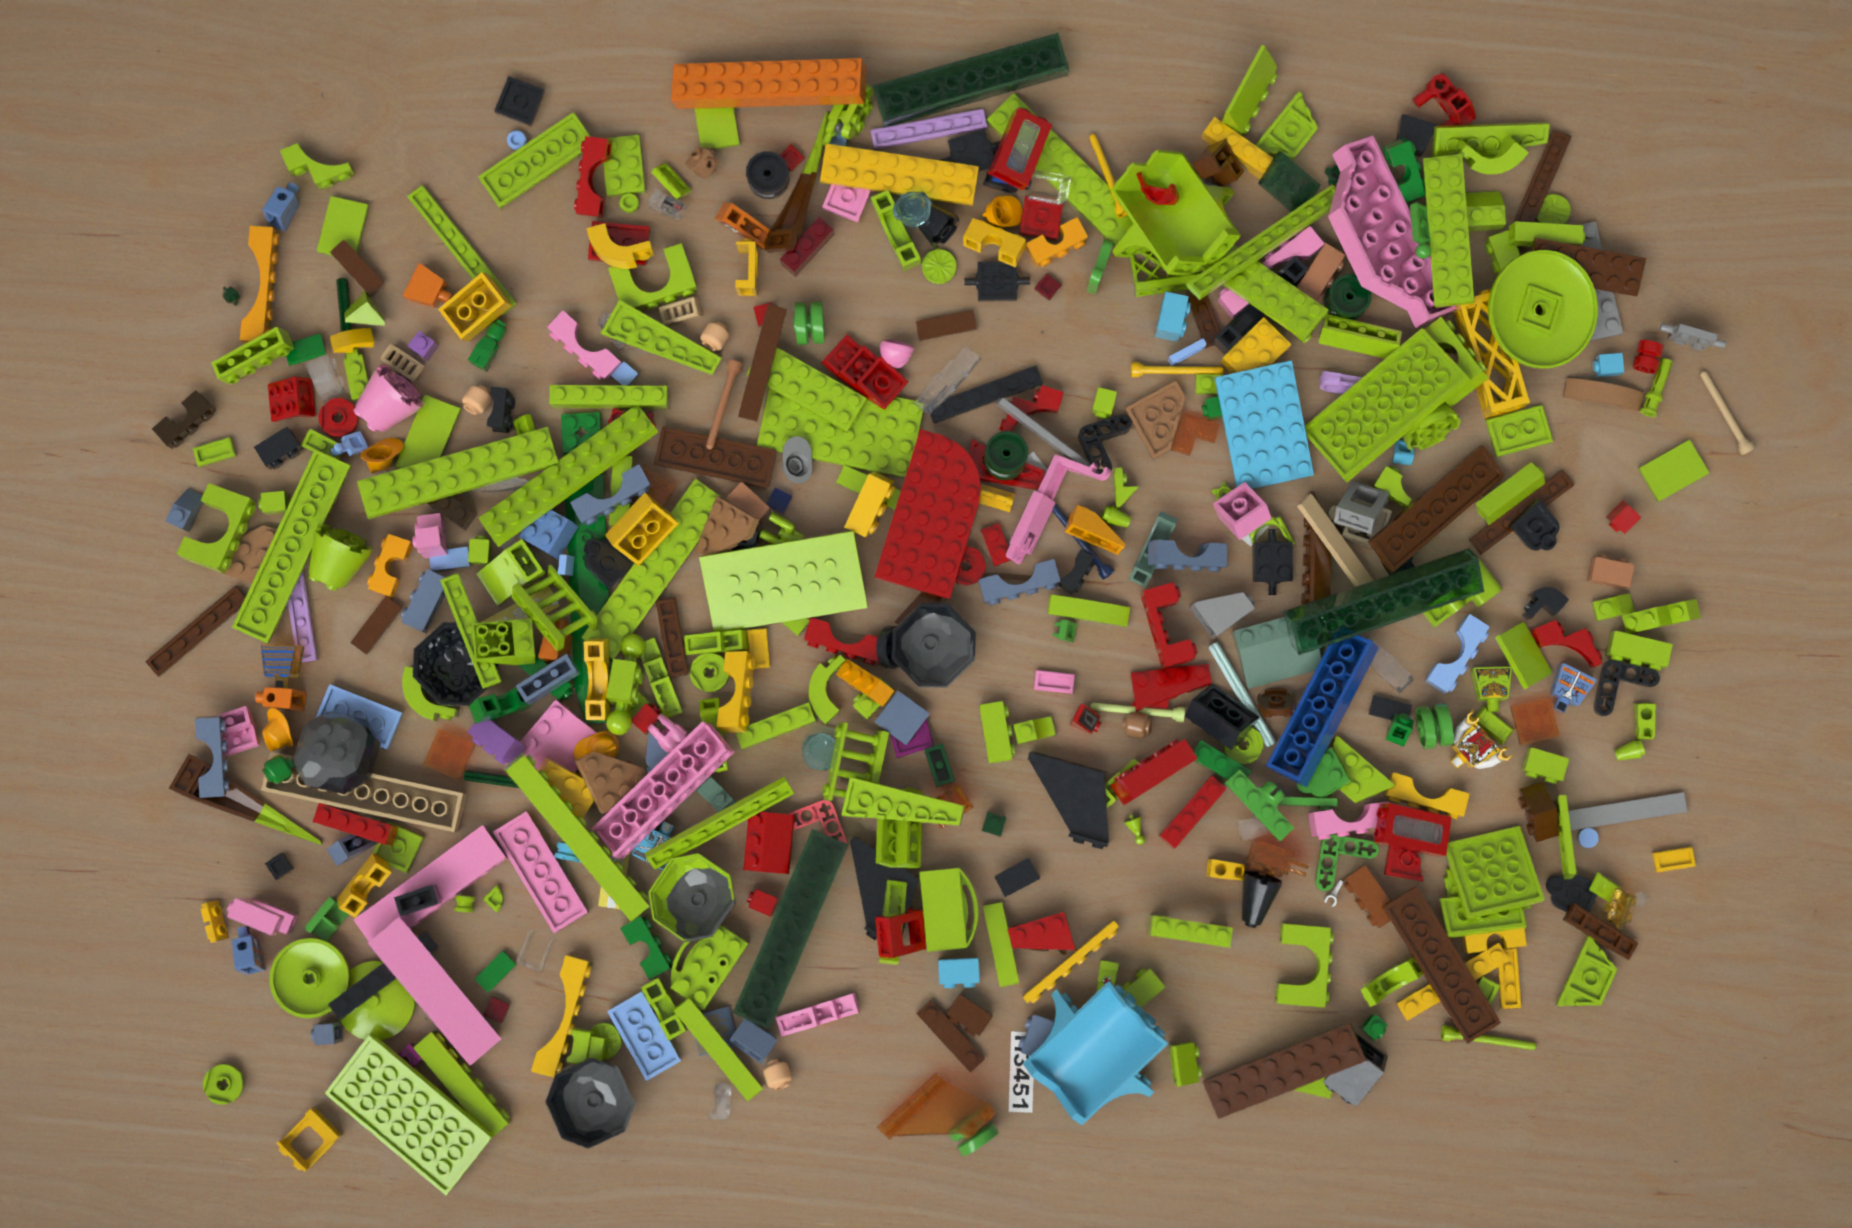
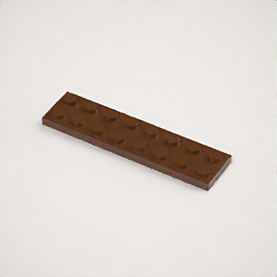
M1480 445L1374 535L1368 543L1389 572H1394L1505 477V475L1484 445Z
M1417 886L1382 906L1467 1044L1501 1024V1021Z
M1348 1023L1203 1081L1215 1113L1218 1119L1366 1062L1367 1059L1351 1023Z

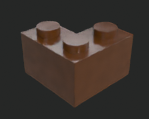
M1226 139L1207 146L1193 162L1195 171L1202 180L1211 176L1212 180L1219 187L1238 180L1244 173Z
M1540 782L1520 788L1518 803L1521 809H1525V815L1529 824H1526L1528 834L1530 836L1533 835L1536 842L1559 836L1557 807L1543 783Z

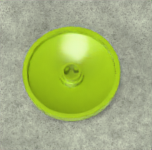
M305 938L294 941L284 947L272 963L269 975L271 993L278 1005L293 1016L307 1019L329 1014L332 1010L328 1004L349 989L350 969L343 953L328 941L317 938Z
M369 961L350 970L349 988L383 962ZM395 979L343 1018L341 1023L350 1033L358 1038L365 1040L368 1035L373 1033L380 1040H385L397 1035L409 1024L415 1011L416 1001L401 983Z

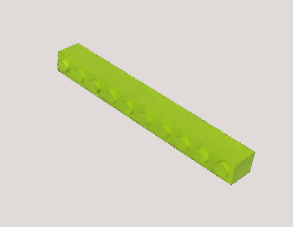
M522 752L504 767L505 771L627 918L633 921L650 907L646 902L649 898L642 890L640 892L636 890L634 886L637 884L630 875L626 877L622 873L624 870L622 865L617 860L615 862L612 861L609 857L612 854L605 845L601 847L598 844V836L593 831L588 832L584 827L587 823L580 815L578 817L572 812L574 808L569 801L566 800L564 802L559 797L562 794L555 785L552 787L547 782L549 777L543 770L538 771L534 765L537 763L530 754L525 756Z

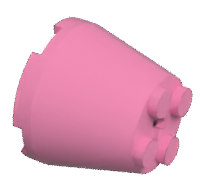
M380 364L373 372L353 411L357 416L363 417L368 422L366 425L373 432L377 430L385 432L418 412L424 406V402H420L419 397L421 394L402 374L399 376L397 373L391 372L390 366Z

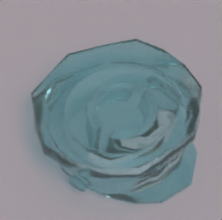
M912 191L902 194L893 207L894 218L908 227H919L930 218L932 202L925 192Z
M817 733L806 737L802 744V755L805 763L811 769L828 770L831 765L835 740L824 733Z

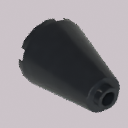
M920 197L911 198L907 202L906 212L933 247L938 248L937 244L940 242L945 244L952 237L957 229L955 223L956 221L959 222L957 215Z
M1244 871L1242 921L1245 922L1246 926L1256 928L1257 925L1262 924L1282 886L1280 879L1265 874V876L1259 875L1257 871Z

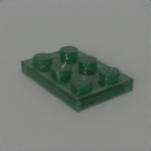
M1280 151L1277 152L1258 182L1264 190L1290 212L1313 198L1321 186L1286 154Z

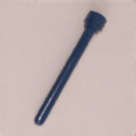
M1055 503L1052 512L1066 528L1069 519ZM1072 536L1085 552L1094 557L1093 562L1098 567V575L1102 580L1109 577L1115 571L1110 564L1108 565L1100 559L1086 541Z

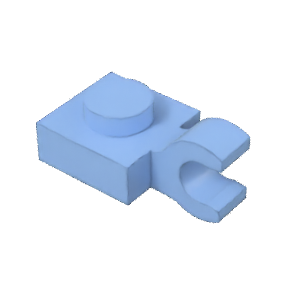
M358 431L343 436L341 438L342 443L335 444L334 448L330 449L333 457L346 451L349 456L361 453L368 446L361 432Z

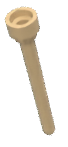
M1701 371V379L1739 442L1738 450L1741 456L1756 449L1753 442H1750L1749 439L1746 440L1708 373Z

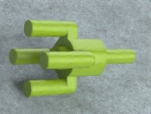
M774 512L771 513L768 520L782 527L778 535L776 536L765 529L759 535L760 538L771 544L803 539L804 534L795 530L794 523Z

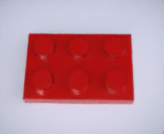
M592 221L591 227L605 223L610 240L619 246H631L649 241L650 226ZM589 242L588 260L603 262L595 253L591 242ZM636 260L637 265L646 266L647 260Z

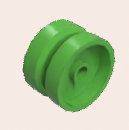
M812 301L810 304L811 314H808L805 302H795V315H793L797 345H807L809 343V332H812L814 344H825L822 301Z
M1446 703L1434 704L1432 710L1428 706L1417 707L1415 711L1416 727L1422 748L1424 750L1435 748L1437 742L1441 747L1453 745V725Z
M985 1109L965 1117L947 1132L952 1141L966 1138L957 1147L963 1157L974 1152L999 1134L994 1124H988L981 1128L989 1119Z

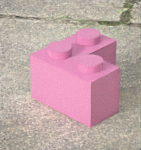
M441 513L417 516L415 536L412 537L414 548H417L418 553H421L425 559L448 555L445 523Z

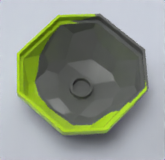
M699 853L671 858L648 891L653 920L684 942L713 937L736 904L731 875Z

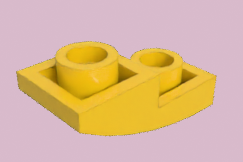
M371 328L353 329L330 336L333 353H353L354 347L374 346Z

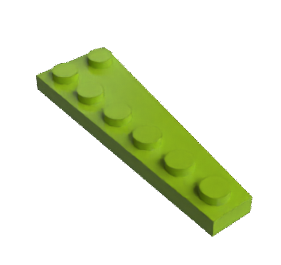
M1548 122L1435 126L1432 157L1460 154L1461 149L1456 144L1461 139L1481 153H1490L1497 150L1509 136L1523 147L1548 143L1550 124Z
M621 300L618 301L600 333L603 336L709 375H713L722 359Z
M850 777L841 815L961 825L965 805Z

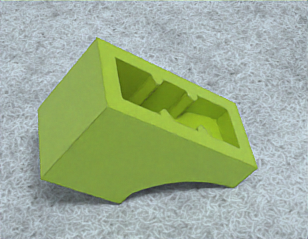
M1385 466L1372 487L1388 492V499L1406 508L1412 499L1407 496L1402 488L1401 479L1403 475L1399 474L1400 471L1397 468Z
M1051 716L1013 725L1017 745L1056 736Z

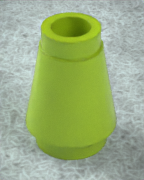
M1106 505L1101 515V519L1106 524L1127 528L1131 521L1130 516L1112 505Z
M1635 739L1614 750L1617 761L1637 759L1646 755L1641 740L1636 741Z

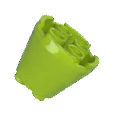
M1444 402L1403 436V440L1409 450H1412L1414 447H1419L1420 450L1432 447L1445 440V435L1452 429L1457 430L1461 420L1458 414Z
M319 524L314 534L308 578L315 582L325 583L328 589L337 591L338 588H345L370 557L373 547H368L365 544V539L343 528L330 529L328 524Z

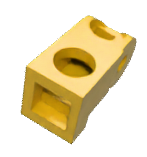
M1208 859L1206 877L1243 881L1246 865Z

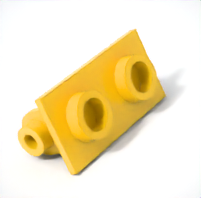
M981 484L980 504L1010 513L1015 494Z
M219 900L202 904L200 911L203 921H210V925L205 926L207 939L210 940V943L228 939L227 927L225 926Z

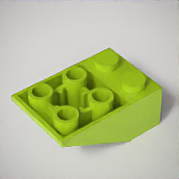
M521 539L504 550L476 574L496 605L499 606L512 597L513 585L519 583L522 588H526L547 573L527 543Z
M532 618L472 623L475 662L507 665L535 664Z

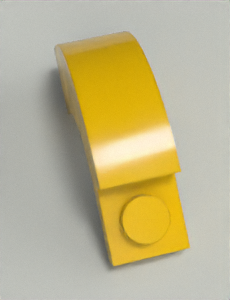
M605 223L586 228L595 253L603 262L610 266L621 269L637 268L636 260H647L654 256L650 241L631 246H619L610 240Z

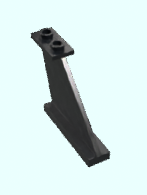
M1029 752L1027 760L1030 761L1070 831L1068 837H1072L1074 842L1084 844L1085 841L1090 842L1092 847L1098 849L1108 847L1110 842L1105 780L1108 772L1041 753Z
M854 836L850 841L866 921L864 929L867 930V936L876 940L875 917L883 916L887 880L907 882L906 913L907 909L911 906L915 888L920 879L903 868H890L877 864L876 850ZM906 922L903 923L902 936H903V932H904V929H905Z

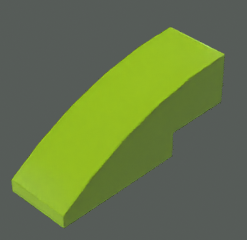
M746 630L719 631L684 636L685 655L749 650Z

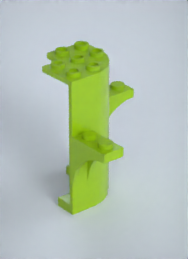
M1156 150L1151 154L1146 164L1131 163L1111 189L1133 222V225L1128 228L1127 233L1117 242L1116 247L1112 250L1115 257L1129 258L1135 251L1145 247L1157 257L1168 275H1190L1202 271L1201 267L1209 263L1211 266L1220 260L1241 236L1224 210V206L1235 192L1230 187L1205 185L1183 152ZM1142 173L1146 184L1153 187L1169 189V185L1174 184L1179 192L1178 202L1175 205H1156L1152 203L1142 193L1136 174Z

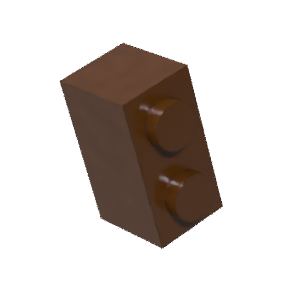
M959 993L946 1012L949 1015L948 1020L955 1025L959 1023L966 1027L964 1031L973 1037L975 1034L980 1036L993 1017L961 993Z

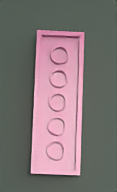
M528 811L493 831L553 933L558 932L588 913L587 908L558 860L554 858L553 852Z

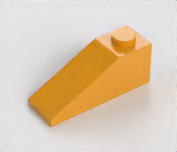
M1077 505L1070 513L1065 533L1116 555L1125 547L1126 544L1095 512L1087 507Z

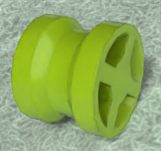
M455 895L457 904L454 907V911L474 913L472 905L475 897Z

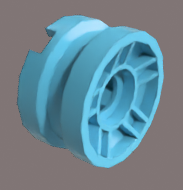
M557 842L556 847L558 851L555 852L554 858L581 863L566 843Z

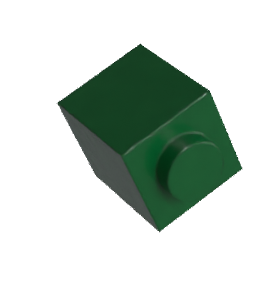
M987 812L982 832L1001 837L1006 817Z

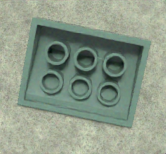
M1310 610L1232 632L1247 689L1315 671L1321 661L1316 630Z

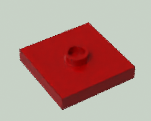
M1025 196L1019 235L1032 237L1044 235L1045 239L1057 240L1063 201Z

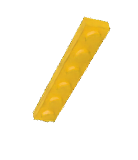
M1112 920L1022 996L1027 1003L1030 1001L1032 1003L1036 1002L1042 997L1040 993L1045 988L1049 991L1057 984L1055 981L1060 976L1064 978L1072 971L1070 967L1075 963L1080 965L1088 958L1086 954L1091 950L1093 952L1097 951L1103 945L1101 941L1106 937L1111 939L1118 933L1116 929L1119 927L1117 923Z
M1496 943L1489 947L1487 951L1479 953L1464 963L1473 978L1477 980L1509 961V958L1501 945ZM1427 984L1397 1002L1396 1005L1405 1020L1408 1021L1437 1004L1440 1000L1430 984Z

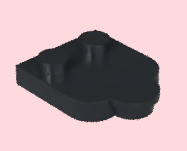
M1536 499L1508 525L1528 549L1534 551L1540 549L1551 550L1556 545V535L1560 529L1559 522L1539 499Z
M607 538L601 542L597 539H591L584 545V552L587 555L584 560L586 569L608 590L634 565V562L612 546Z
M1577 873L1572 879H1564L1562 874L1561 876H1552L1546 882V889L1551 894L1552 905L1566 913L1572 903L1589 912L1597 897L1595 893L1589 890L1593 881Z

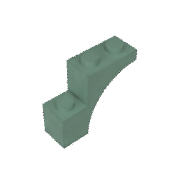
M1160 511L1128 580L1147 587L1155 570V566L1148 565V542L1153 540H1169L1178 519Z
M711 776L696 789L717 812L737 802Z

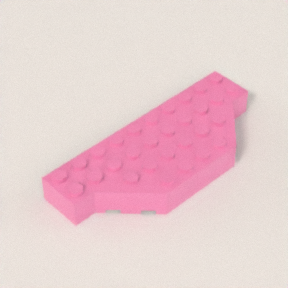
M1374 136L1341 147L1332 155L1340 170V175L1328 218L1361 286L1407 310L1415 328L1436 321L1440 317L1444 318L1457 309L1456 305L1435 308L1431 254L1426 259H1420L1415 253L1419 243L1413 241L1411 212Z

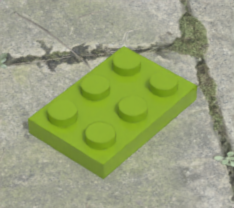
M631 135L605 138L612 141L610 161L603 163L607 197L621 196L626 193H646L640 136Z

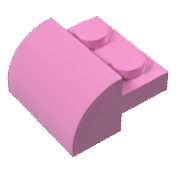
M247 706L219 714L222 715V720L226 721V732H223L224 740H227V752H224L225 757L260 746L256 731L258 728Z

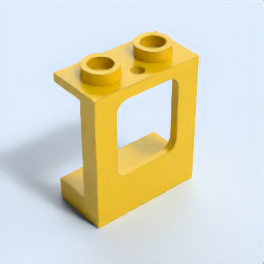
M741 239V241H736V246L739 253H749L748 280H735V288L738 296H758V248L756 242H752V239Z
M316 1107L311 1108L305 1114L306 1116L282 1140L276 1143L279 1146L278 1150L284 1156H289L293 1160L292 1164L299 1171L303 1170L305 1172L309 1170L342 1136ZM307 1126H310L322 1137L324 1142L308 1159H303L291 1146V1142Z

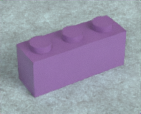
M493 720L478 724L474 722L467 732L473 737L472 741L480 747L484 745L483 750L491 756L495 754L494 759L503 765L506 762L509 764L527 748Z

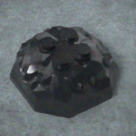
M443 622L414 648L413 678L440 706H469L488 689H483L456 622ZM494 663L498 671L499 664Z

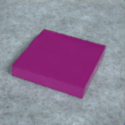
M927 719L907 745L890 734L897 758L934 746Z

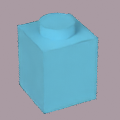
M1623 353L1602 354L1594 358L1595 361H1593L1592 367L1593 372H1596V377L1620 376L1624 373Z

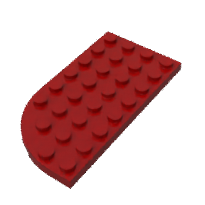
M920 429L874 576L875 579L948 600L952 596L981 498V483L976 465L966 450L952 439Z

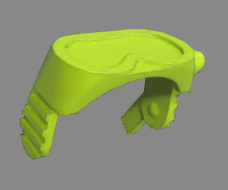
M1271 517L1266 523L1249 533L1253 544L1255 543L1256 534L1261 528L1275 526L1282 531V534L1289 542H1293V545L1295 544L1281 517Z

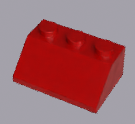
M760 812L748 819L743 870L789 874L795 815Z

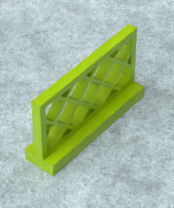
M1140 248L1129 257L1135 297L1189 290L1187 283L1201 274L1197 272L1190 275H1173V277L1167 275L1165 278H1159L1155 274L1160 267L1164 268L1158 260L1152 257L1153 253L1149 249ZM1142 254L1146 257L1142 265L1134 261V255ZM1149 260L1158 265L1153 272L1144 267ZM1141 270L1149 275L1145 281H1138L1137 275Z

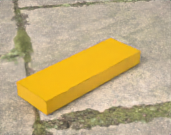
M1503 948L1509 961L1497 967L1498 983L1500 985V1009L1521 1008L1517 948Z

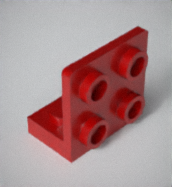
M294 376L268 384L272 422L296 416L316 417L312 378Z

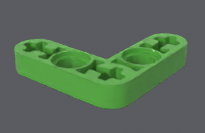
M1104 239L1086 292L1096 295L1114 242Z
M1330 834L1332 841L1336 843L1335 846L1331 847L1330 851L1335 852L1333 856L1331 854H1323L1324 850L1328 851L1329 846L1325 842L1330 838L1322 839L1315 877L1316 888L1321 891H1328L1333 887L1338 854L1372 859L1379 853L1378 845L1369 840L1345 836L1338 837L1337 835ZM1347 841L1354 842L1355 850L1353 852L1345 850V843ZM1359 842H1362L1361 847H1368L1371 844V848L1375 851L1370 853V856L1367 851L1360 850V854H1357ZM1325 857H1329L1333 861V865L1329 869L1324 868L1322 865V860ZM1321 870L1325 872L1332 871L1331 875L1327 874L1326 880L1329 881V885H1326L1325 888H1322V884L1319 883V880L1324 878V874H1320Z

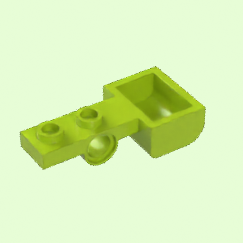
M1480 558L1454 576L1459 582L1458 586L1422 612L1433 628L1471 600L1479 607L1502 590V587Z

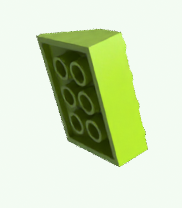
M1261 45L1222 120L1224 124L1241 136L1248 133L1252 125L1249 123L1251 117L1256 118L1260 107H1258L1260 100L1265 101L1269 93L1266 90L1268 85H1273L1278 76L1275 73L1277 65L1264 45Z

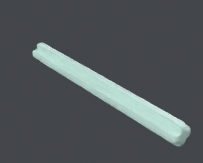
M1218 642L1213 643L1209 646V650L1240 703L1260 717L1254 727L1261 734L1265 746L1270 747L1276 743L1274 737Z

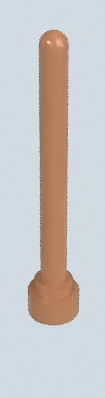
M728 360L726 366L728 376L706 444L709 450L714 448L735 377L742 371L743 364L735 360Z

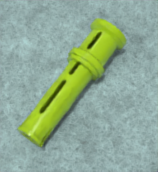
M1661 359L1652 387L1645 395L1646 401L1643 408L1640 409L1641 414L1653 418L1657 417L1658 405L1663 400L1662 391L1673 365L1671 360Z

